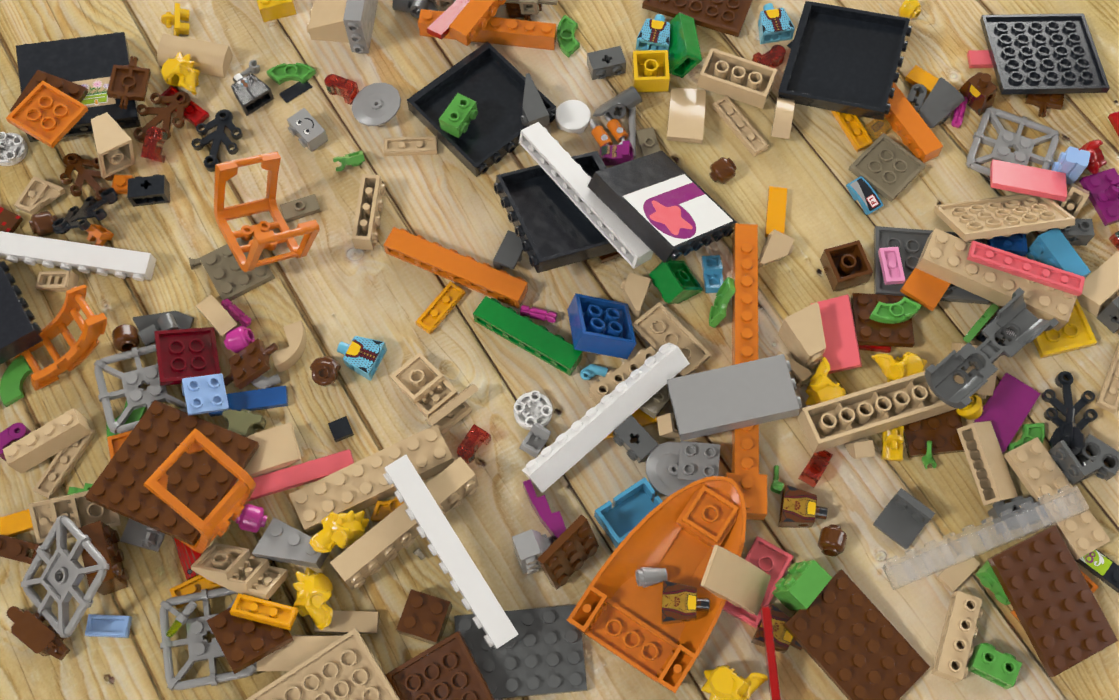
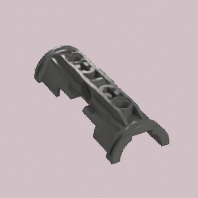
M1019 287L1013 293L1012 300L998 311L997 318L982 330V334L987 337L986 340L977 348L968 342L957 353L953 350L936 366L931 364L925 370L927 384L933 393L947 405L957 409L965 408L972 401L970 397L998 370L993 363L1000 356L1013 357L1043 331L1053 329L1059 321L1055 318L1044 320L1034 316L1026 309L1023 298L1024 291ZM1006 330H1014L1016 332V336H1009ZM1003 339L1004 342L1002 345H999L998 342ZM973 365L976 367L975 369H972L969 373L966 372L969 366ZM954 376H961L964 379V383L959 384L955 382Z

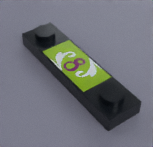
M1097 549L1078 560L1074 558L1077 563L1119 593V565Z

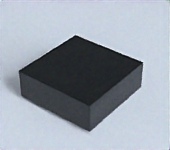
M347 416L328 423L335 442L354 435Z

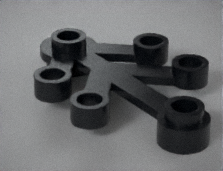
M226 109L218 111L215 119L207 124L200 123L196 126V130L201 136L206 135L209 130L217 126L216 131L202 139L195 138L191 143L194 150L199 151L213 141L210 154L204 159V166L210 172H214L215 165L220 164L217 155L221 141L226 146L229 154L234 155L238 152L236 143L231 142L224 133L225 127L231 131L233 139L238 140L243 136L241 129L235 127L232 123V113Z
M108 188L101 193V200L97 201L94 196H90L84 200V204L80 209L78 206H73L68 210L65 218L62 217L53 222L54 233L65 234L70 229L78 227L81 231H85L91 226L87 218L95 217L98 221L103 220L107 216L104 209H96L105 203H115L118 200L117 192L114 188Z
M1066 371L1060 372L1055 378L1056 385L1062 388L1064 404L1056 398L1055 392L1051 389L1045 390L1041 396L1045 402H1049L1054 407H1050L1044 412L1045 419L1052 421L1057 427L1062 426L1064 422L1058 417V411L1066 417L1067 408H1075L1076 416L1086 404L1091 403L1095 399V394L1087 390L1073 406L1070 386L1073 383V376ZM1046 393L1050 394L1051 398H1048ZM1094 409L1085 411L1083 418L1076 424V427L1082 431L1089 422H1093L1098 417L1097 412ZM1048 412H1052L1054 417L1050 416ZM1088 413L1092 414L1093 418H1090Z

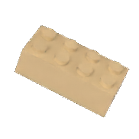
M711 48L699 74L697 87L763 109L774 84L777 69Z

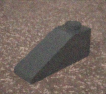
M528 73L525 79L521 121L527 127L537 122L545 127L549 125V113L530 73Z

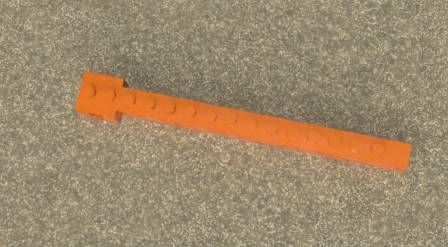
M735 223L732 234V279H734L736 290L732 296V365L758 360L757 224ZM759 424L732 430V473H726L725 477L736 482L745 499L746 519L764 520L767 516V475L759 474Z

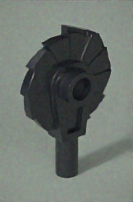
M1067 408L1066 420L1062 423V426L1055 429L1050 438L1049 445L1052 449L1058 442L1064 440L1072 453L1078 456L1083 452L1082 450L1086 443L1085 434L1074 423L1075 408Z

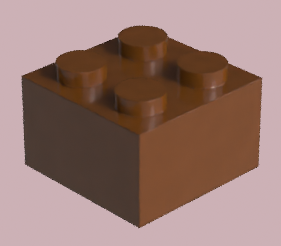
M859 240L825 249L820 258L833 292L867 283L873 274V270Z
M411 589L396 630L399 634L435 645L441 641L453 606L450 601Z

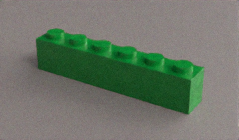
M485 296L473 313L474 321L569 376L572 375L582 360L583 351L575 350L573 343L566 342L558 334L550 333L542 325L534 324L527 316H520L511 307H504L495 298L490 299Z

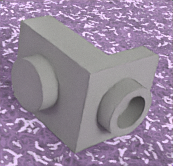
M534 422L519 449L537 458L548 441L551 431L545 426Z

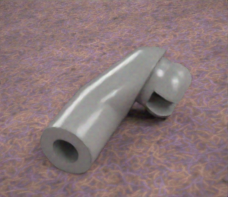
M278 374L269 378L261 375L251 383L255 387L266 389L281 383Z

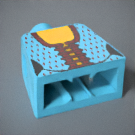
M772 3L764 5V11L760 12L758 19L760 44L791 40L795 28L785 9H774Z
M657 14L655 19H646L637 37L636 50H669L670 23L665 22L663 15Z
M355 336L350 344L341 341L337 348V352L344 354L343 361L345 365L370 381L387 351L384 342Z

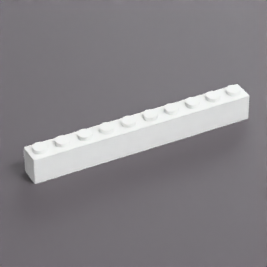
M537 122L521 130L519 138L521 146L633 269L652 258L653 251L587 187L592 178L571 158L570 154L560 146L559 142L548 133L545 127Z
M0 231V258L6 259L9 262L18 263V261H24L28 265H36L37 263L48 268L58 266L63 270L71 271L72 269H78V271L83 273H90L92 271L102 276L112 274L122 279L132 277L137 281L152 279L156 258L151 253Z
M669 342L662 345L654 356L647 358L644 364L639 369L632 371L625 381L620 382L615 387V390L605 395L595 407L590 408L584 417L575 421L568 431L560 434L553 444L545 447L537 458L529 461L522 471L528 479H531L532 484L542 493L664 387L667 384V379L674 378L690 363L679 347Z
M407 455L384 467L386 472L383 474L389 485L393 484L397 491L394 494L399 502L402 503L404 501L408 507L405 510L411 521L416 520L419 525L416 528L422 539L426 537L430 544L427 547L433 556L437 555L441 561L439 566L443 573H449L452 578L450 584L456 593L460 591L463 599L461 602L467 611L472 610L475 615L472 619L478 629L483 628L485 631L484 639L489 647L494 646L495 649H498L517 636L518 632Z

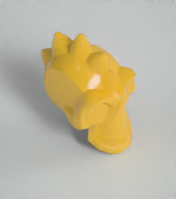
M178 52L175 58L167 59L160 73L168 85L178 86L179 88L183 87L193 95H197L195 88L199 85L198 76L200 70L193 69L194 61H190V54L182 56L181 52Z
M906 352L902 357L899 358L897 356L895 359L889 354H875L871 356L881 368L882 373L887 377V382L924 372V367L927 363V360L920 358L912 352Z
M825 357L821 358L815 374L810 378L809 386L805 391L809 395L805 402L806 405H815L846 395L845 389L841 388L839 383L835 384L827 377L830 371V364Z
M352 510L341 514L331 512L321 520L323 529L310 539L309 544L313 550L321 553L331 552L335 545H338L341 549L348 548L365 534V528L369 523V519L364 518V511L356 514Z
M307 567L305 573L296 572L298 582L293 583V587L297 590V599L293 607L298 608L299 614L302 617L310 615L316 627L323 630L329 626L333 617V609L326 604V601L332 596V582L322 572L316 573Z
M721 665L715 669L704 670L707 681L701 688V691L710 693L709 700H747L765 681H768V677L765 674L754 672L745 679L741 675L738 677V674L735 672L736 670L734 668L730 669L729 665Z

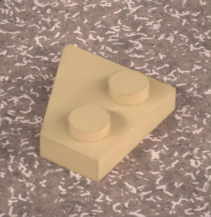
M33 176L14 206L21 211L33 215L65 194L66 190L63 187Z

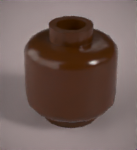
M721 157L710 165L711 173L709 175L714 182L718 181L721 184H725L735 177V170L737 168L730 158Z
M49 211L32 215L29 225L33 234H37L39 237L54 234L52 224L57 220V216H52Z
M129 324L119 325L112 332L114 347L118 351L126 352L139 346L140 340L137 329Z
M831 524L821 529L818 547L822 550L823 554L836 557L838 554L843 553L847 535L841 530L840 526Z

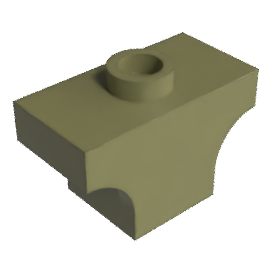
M228 409L222 413L223 418L229 422L228 430L245 437L254 434L259 429H264L266 425V420L262 415L252 414L251 411L241 409V411Z

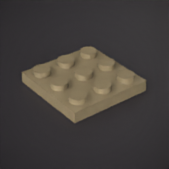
M883 133L850 165L848 170L857 177L862 176L875 191L892 202L925 168L926 164Z
M241 238L236 239L239 246L249 244V241H244ZM228 244L199 258L222 300L227 298L232 301L275 279L268 264L255 267L254 270L248 272L241 270ZM245 252V253H244L246 259H247L248 254H249L248 252ZM262 254L260 255L259 260L264 259Z

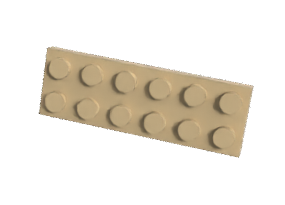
M1038 437L1004 455L1051 525L1057 526L1068 549L1076 560L1111 541Z

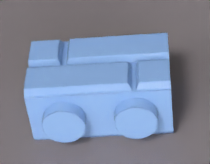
M1070 146L1065 153H1060L1058 162L1053 163L1051 170L1066 173V184H1074L1088 166L1090 152Z

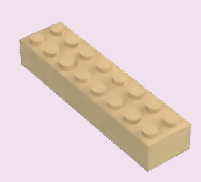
M937 228L928 237L916 265L917 269L1003 307L1012 300L1013 293L1020 287L1024 291L1023 298L1026 309L1034 316L1044 320L1055 318L1059 323L1053 329L1057 331L1068 323L1077 298L1076 295L967 260L970 243Z
M924 371L802 408L797 419L813 453L957 408L947 405L933 393L927 384Z
M437 424L290 493L289 496L306 533L310 536L322 530L321 520L331 512L341 514L352 510L354 513H357L376 504L378 500L382 501L394 495V492L397 490L393 484L389 485L383 474L386 473L384 467L404 455H407L422 481L446 469L454 462V459Z
M459 457L428 482L426 487L444 516H446V512L451 508L455 509L458 507L465 496H471L476 492L478 481L474 471ZM402 503L330 562L351 590L361 587L366 582L365 579L368 576L378 573L385 562L395 559L398 556V552L402 548H408L412 545L414 538L419 535L416 529L419 525L415 519L411 521L405 511L408 507L405 503Z

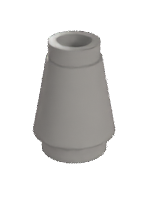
M640 567V569L635 571L638 587L643 586L645 588L667 581L666 568Z

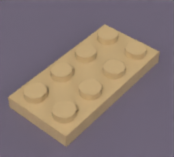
M660 302L632 323L633 330L649 347L652 346L656 352L659 351L662 345L668 342L679 347L690 363L677 374L679 377L690 375L711 357V353Z

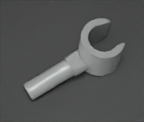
M251 60L249 68L240 74L242 76L250 73L258 74L260 66L257 65L256 60Z

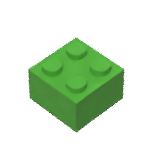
M815 560L795 562L788 568L787 571L789 573L786 577L777 581L775 584L776 589L772 594L789 611L807 609L832 577Z

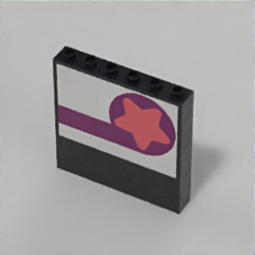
M663 151L597 171L587 186L664 263L670 260L675 261L680 256H686L693 250L697 251L702 246H708L714 241L718 242L723 237H729L734 231L735 223H737Z

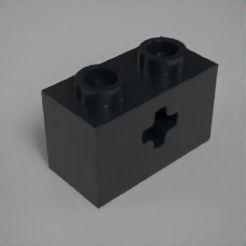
M159 174L128 179L127 198L133 207L170 203V184L165 175Z

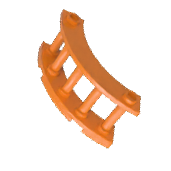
M85 284L66 291L65 302L60 312L40 333L43 341L15 356V358L20 355L24 356L34 374L30 376L35 391L59 379L58 375L66 370L71 372L80 365L99 344L98 338L100 334L102 335L105 332L107 317L104 313L94 315L85 301L87 292ZM80 309L83 311V313H84L85 316L87 317L86 320H84V319L82 318V316L80 315V313H79ZM73 320H75L82 331L77 342L67 328ZM60 333L70 346V350L62 357L51 342ZM45 346L54 363L41 370L31 352Z

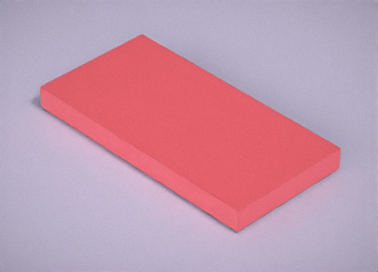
M992 159L990 164L991 188L1065 202L1067 198L1066 173Z
M849 295L817 302L820 307L826 344L823 357L830 364L828 374L862 367Z
M757 536L745 560L771 576L761 606H768L774 596L772 592L776 589L775 584L783 578L794 556ZM726 600L722 610L755 629L758 627L761 621V610H759L758 616L741 607L734 606Z

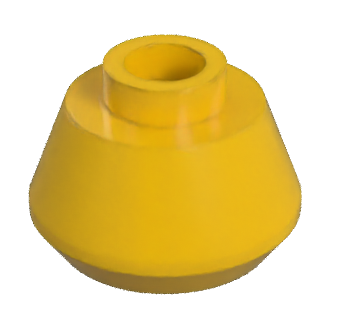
M905 0L899 8V16L910 19L917 18L921 13L919 1Z
M972 395L970 397L972 401L965 408L956 409L960 416L968 420L978 419L983 412L981 398L977 395Z

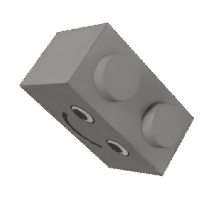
M305 108L287 119L289 132L293 136H297L300 144L304 148L307 147L311 152L328 141L326 131Z

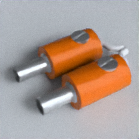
M609 113L604 114L603 116L608 122L606 125L617 143L619 145L622 144V141L628 138L627 132L618 119H613ZM590 119L589 125L593 129L591 134L600 148L604 145L612 146L613 141L603 126H598L594 119Z

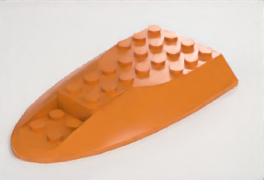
M710 476L694 481L667 497L649 512L614 550L567 619L570 624L586 636L673 693H676L703 649L726 602L725 599L717 597L701 586L714 545H718L739 557L742 555L747 515L745 499L737 483L728 477ZM640 567L666 568L667 581L696 587L697 598H709V611H696L695 621L662 624L663 582L645 588L643 586L638 587L635 571L640 569Z

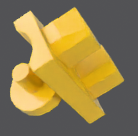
M175 3L174 15L169 11L166 12V14L161 16V22L167 28L173 26V35L179 36V34L189 35L190 24L180 22V20L189 21V10L181 9L180 3Z
M904 426L882 432L881 459L899 462L903 460Z

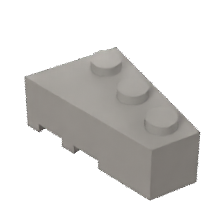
M273 518L252 554L255 557L280 563H292L320 569L330 552H316L309 544L312 537Z
M533 529L512 536L514 552L522 573L530 575L539 571L541 566L537 559L554 542L551 536L547 538L546 534L541 535L540 532Z

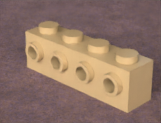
M362 174L352 233L355 249L374 250V243L377 244L378 233L376 231L381 223L379 211L383 210V200L381 198L382 195H385L386 190L380 175Z
M652 346L647 349L643 348L637 352L633 359L625 360L617 370H610L605 375V378L601 381L596 380L590 385V398L596 405L600 403L605 395L615 390V387L620 382L625 381L632 371L639 369L647 358L654 356L657 352Z
M73 408L2 450L7 464L22 474L91 434L92 431L86 417Z
M956 591L951 595L931 674L955 683L966 678L968 674L967 660L971 658L973 653L972 640L973 638L975 639L978 633L977 619H980L983 613L982 599L960 591Z

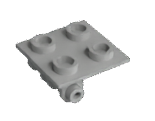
M680 441L677 479L697 481L705 477L718 476L720 444Z
M129 519L120 542L158 552L165 534Z

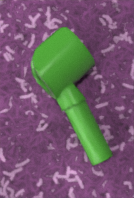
M927 441V452L921 459L925 469H927V465L930 463L933 468L937 466L932 456V441Z
M775 465L770 490L780 494L784 483L778 481L779 466Z

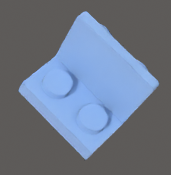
M222 373L182 378V393L185 396L188 415L229 409Z

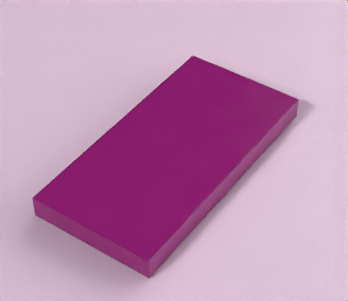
M1006 372L994 389L993 396H990L985 403L981 416L975 419L973 423L991 421L1003 454L1041 393Z

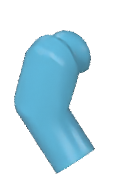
M590 364L581 370L580 376L583 380H590L596 375L605 377L608 368Z

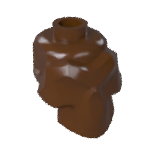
M329 356L316 358L310 365L313 381L324 387L330 386L336 381L338 371L341 368L340 363Z

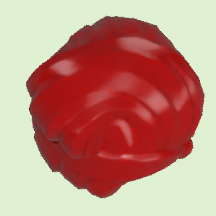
M1099 139L1089 141L1079 149L1090 152L1089 163L1086 169L1091 174H1097L1099 168L1107 164L1102 150L1099 148L1103 141Z

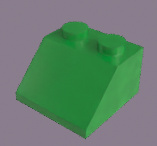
M670 260L666 263L662 261L649 274L652 278V283L659 289L663 300L668 304H679L703 291V288L685 261Z

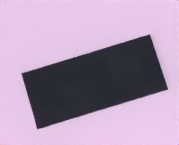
M308 81L304 84L298 82L279 93V95L287 103L312 88Z

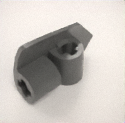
M393 0L392 4L393 10L410 13L415 18H419L421 9L438 11L431 0Z
M941 77L919 109L920 116L929 128H934L937 124H943L951 116V112L965 101V98L954 86Z
M630 86L599 106L593 116H603L609 113L613 118L621 119L626 113L625 107L630 110L641 103L642 99L637 90Z
M169 311L133 317V321L139 330L138 334L145 346H149L155 343L154 331L191 329L194 318L178 311Z

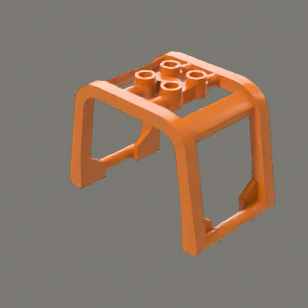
M277 151L215 165L214 214L216 222L238 265L244 272L252 271L255 267L289 258L307 256L320 230L316 219L299 223L296 229L290 230L281 215L276 203L277 181L281 160ZM261 163L262 169L268 170L266 198L224 208L226 181L237 175L238 167ZM266 211L270 212L274 222L270 223L261 221L259 224L252 226L244 225L241 227V230L232 232L227 223L228 220ZM278 228L280 233L275 234L272 229ZM304 235L300 245H298L294 237ZM236 238L249 241V244L239 246ZM286 242L291 251L259 260L263 249L273 251L276 249L277 244ZM245 252L249 253L247 259L244 255Z
M194 429L147 479L143 486L199 531L201 536L194 546L183 541L181 542L198 553H204L217 535L221 538L229 529L231 524L229 521L232 519L235 522L242 514V510L245 508L244 505L250 499L256 483L242 467L199 430ZM204 450L239 479L204 521L167 490L168 475L166 472L184 452L192 454Z

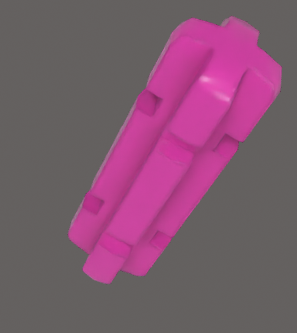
M964 97L965 101L955 109L951 123L952 127H961L968 101L967 97Z
M227 298L222 300L221 305L241 326L247 327L251 325V318L245 315L232 301Z
M527 305L521 306V316H530V318L543 321L546 319L548 320L547 322L555 323L557 319V313L554 311L547 312L545 309L529 308L530 306Z

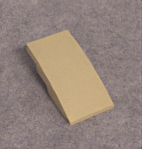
M671 87L666 140L702 144L706 90Z
M420 352L390 376L426 418L458 395V392L445 380L444 376ZM464 401L435 424H437L441 434L444 435L468 415L472 409Z
M292 423L247 436V438L257 441L259 444L258 449L244 469L252 478L278 471L301 460Z
M89 490L28 504L37 544L44 542L59 516H68L78 528L99 520L110 527L121 525L119 514L86 500L85 495ZM67 529V537L73 536Z
M215 542L191 565V570L220 586L240 594L269 600L289 576L288 569L270 566L269 559L251 556L249 549Z
M714 545L701 586L717 597L727 600L734 606L741 607L750 614L758 616L771 576L738 555L718 545Z

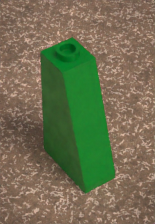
M678 13L670 21L668 60L669 73L681 78L702 61L694 18Z

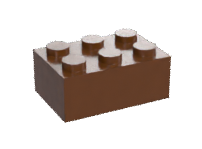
M101 520L80 527L81 532L91 538V543L110 566V570H107V574L97 592L107 595L128 587L127 580H129V575L126 568L123 567L124 555L118 547L117 542L120 541L117 531ZM83 549L81 554L84 567L98 565L91 555ZM98 572L86 574L89 587Z

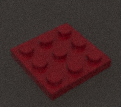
M214 327L154 331L160 386L182 384V378L221 374Z

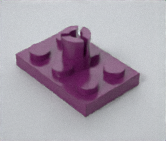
M1115 168L1082 177L1079 182L1083 189L1089 191L1090 195L1088 198L1104 226L1119 222V175Z

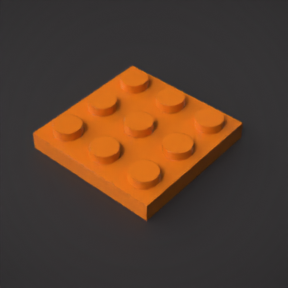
M42 80L6 119L10 124L49 147L54 148L85 115L88 108L86 105Z

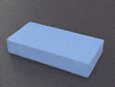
M88 614L85 636L129 638L132 617Z

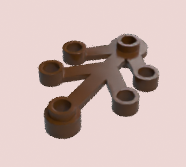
M179 91L174 96H160L159 93L151 94L150 100L153 104H171L167 107L138 105L137 112L140 116H157L144 127L136 128L133 133L134 138L140 143L147 142L150 138L149 132L163 121L162 128L158 134L162 138V132H167L168 140L171 137V115L176 109V117L172 119L173 125L176 128H182L185 124L183 120L184 109L190 105L191 101L188 93Z
M76 153L64 156L63 163L66 169L65 173L60 175L61 183L64 185L71 184L73 171L76 170L78 175L75 184L70 187L71 194L75 197L81 196L85 180L96 192V200H101L102 197L100 195L106 188H102L94 179H103L100 171L89 170L83 167L89 166L100 170L99 164H97L98 157L93 160L82 159ZM112 174L104 179L107 181H112L115 174Z

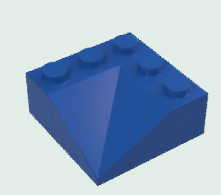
M575 293L567 309L574 349L628 359L636 345L628 304Z

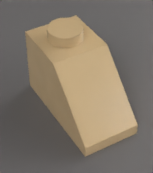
M1072 183L1067 191L1065 202L1061 201L1059 206L1073 217H1076L1089 197V191Z
M775 229L769 233L758 259V268L790 255L794 249V245H792L794 238Z
M629 272L627 279L624 278L622 281L621 289H624L623 298L635 318L639 319L651 279Z

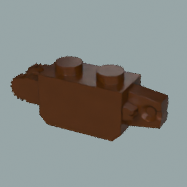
M16 606L8 608L6 616L14 622L11 627V633L34 653L42 656L52 655L59 660H63L70 652V649L63 642L65 638L60 637L54 628L45 622L46 618L42 615L40 616L37 611L35 613L29 610L24 611Z

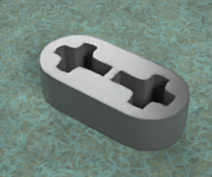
M922 84L913 85L907 97L911 104L912 102L915 103L914 109L919 112L927 93L926 87ZM916 91L920 92L918 97L915 96Z

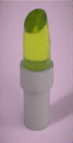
M191 600L185 609L179 613L166 633L167 637H172L186 623L188 617L198 606L195 602Z

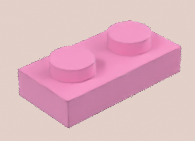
M879 248L878 255L885 285L904 284L905 276L899 248Z

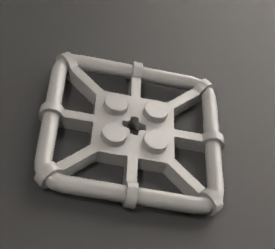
M989 107L982 116L977 132L973 134L974 140L967 155L966 165L968 168L990 176V169L981 166V164L990 162L992 159L1027 166L1028 161H1032L1042 165L1041 169L1049 170L1054 162L1053 156L1060 134L1057 130L1028 120L1025 116L1020 117ZM997 116L1019 124L1016 133L1005 130ZM988 120H990L998 133L996 140L984 135ZM1026 126L1048 135L1030 139L1022 136L1021 133L1023 127ZM1051 141L1046 157L1032 153L1034 146ZM980 143L993 147L991 154L975 159ZM1010 148H1014L1016 151L1012 153Z
M155 344L141 348L134 347L130 351L96 360L94 363V373L99 389L98 398L102 402L110 432L114 434L133 430L139 421L124 425L133 410L147 407L148 409L154 400L159 402L167 401L182 408L178 410L188 413L186 402L168 395L166 385L160 386L158 363L142 367L140 356L156 352ZM134 357L137 370L122 373L107 364ZM103 371L121 379L124 389L109 393ZM142 384H150L146 391L140 388ZM126 396L128 406L115 422L110 401Z
M62 515L57 517L43 544L38 546L37 554L21 582V587H23L25 594L38 608L37 612L39 615L46 618L60 637L68 638L76 629L87 608L93 604L92 599L102 584L107 570H110V566L91 543V538L88 535H84L68 516ZM67 529L77 539L71 552L67 549ZM56 538L57 549L52 556L50 554V547ZM83 549L91 555L98 565L83 568L77 561ZM42 561H44L47 567L40 578L33 579ZM98 572L86 594H84L78 587L84 575ZM42 584L48 591L43 600L33 589L34 585ZM73 596L79 603V606L69 621V601ZM54 600L58 603V619L53 614L51 608Z
M225 587L213 590L202 589L201 592L176 596L161 602L159 615L162 643H160V649H163L167 688L171 691L210 684L211 686H216L220 682L246 678L258 672L256 671V662L236 674L233 671L217 674L216 658L224 657L225 655L216 638H212L211 643L204 639L207 632L211 631V634H213L206 620L217 615H211L209 599L236 594L237 592ZM235 599L232 601L228 608L232 607ZM191 600L193 602L202 600L204 616L188 618L186 621L187 638L171 641L168 611L177 617L181 612L172 606L189 603ZM188 645L189 659L174 677L171 648ZM209 660L210 676L181 681L195 662Z

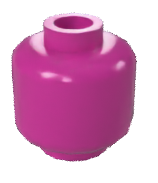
M239 326L226 333L224 344L228 350L238 353L254 342L255 337L250 328Z
M250 504L244 505L245 508L242 510V514L236 520L239 528L254 533L258 532L260 527L264 528L267 516L264 515V509Z

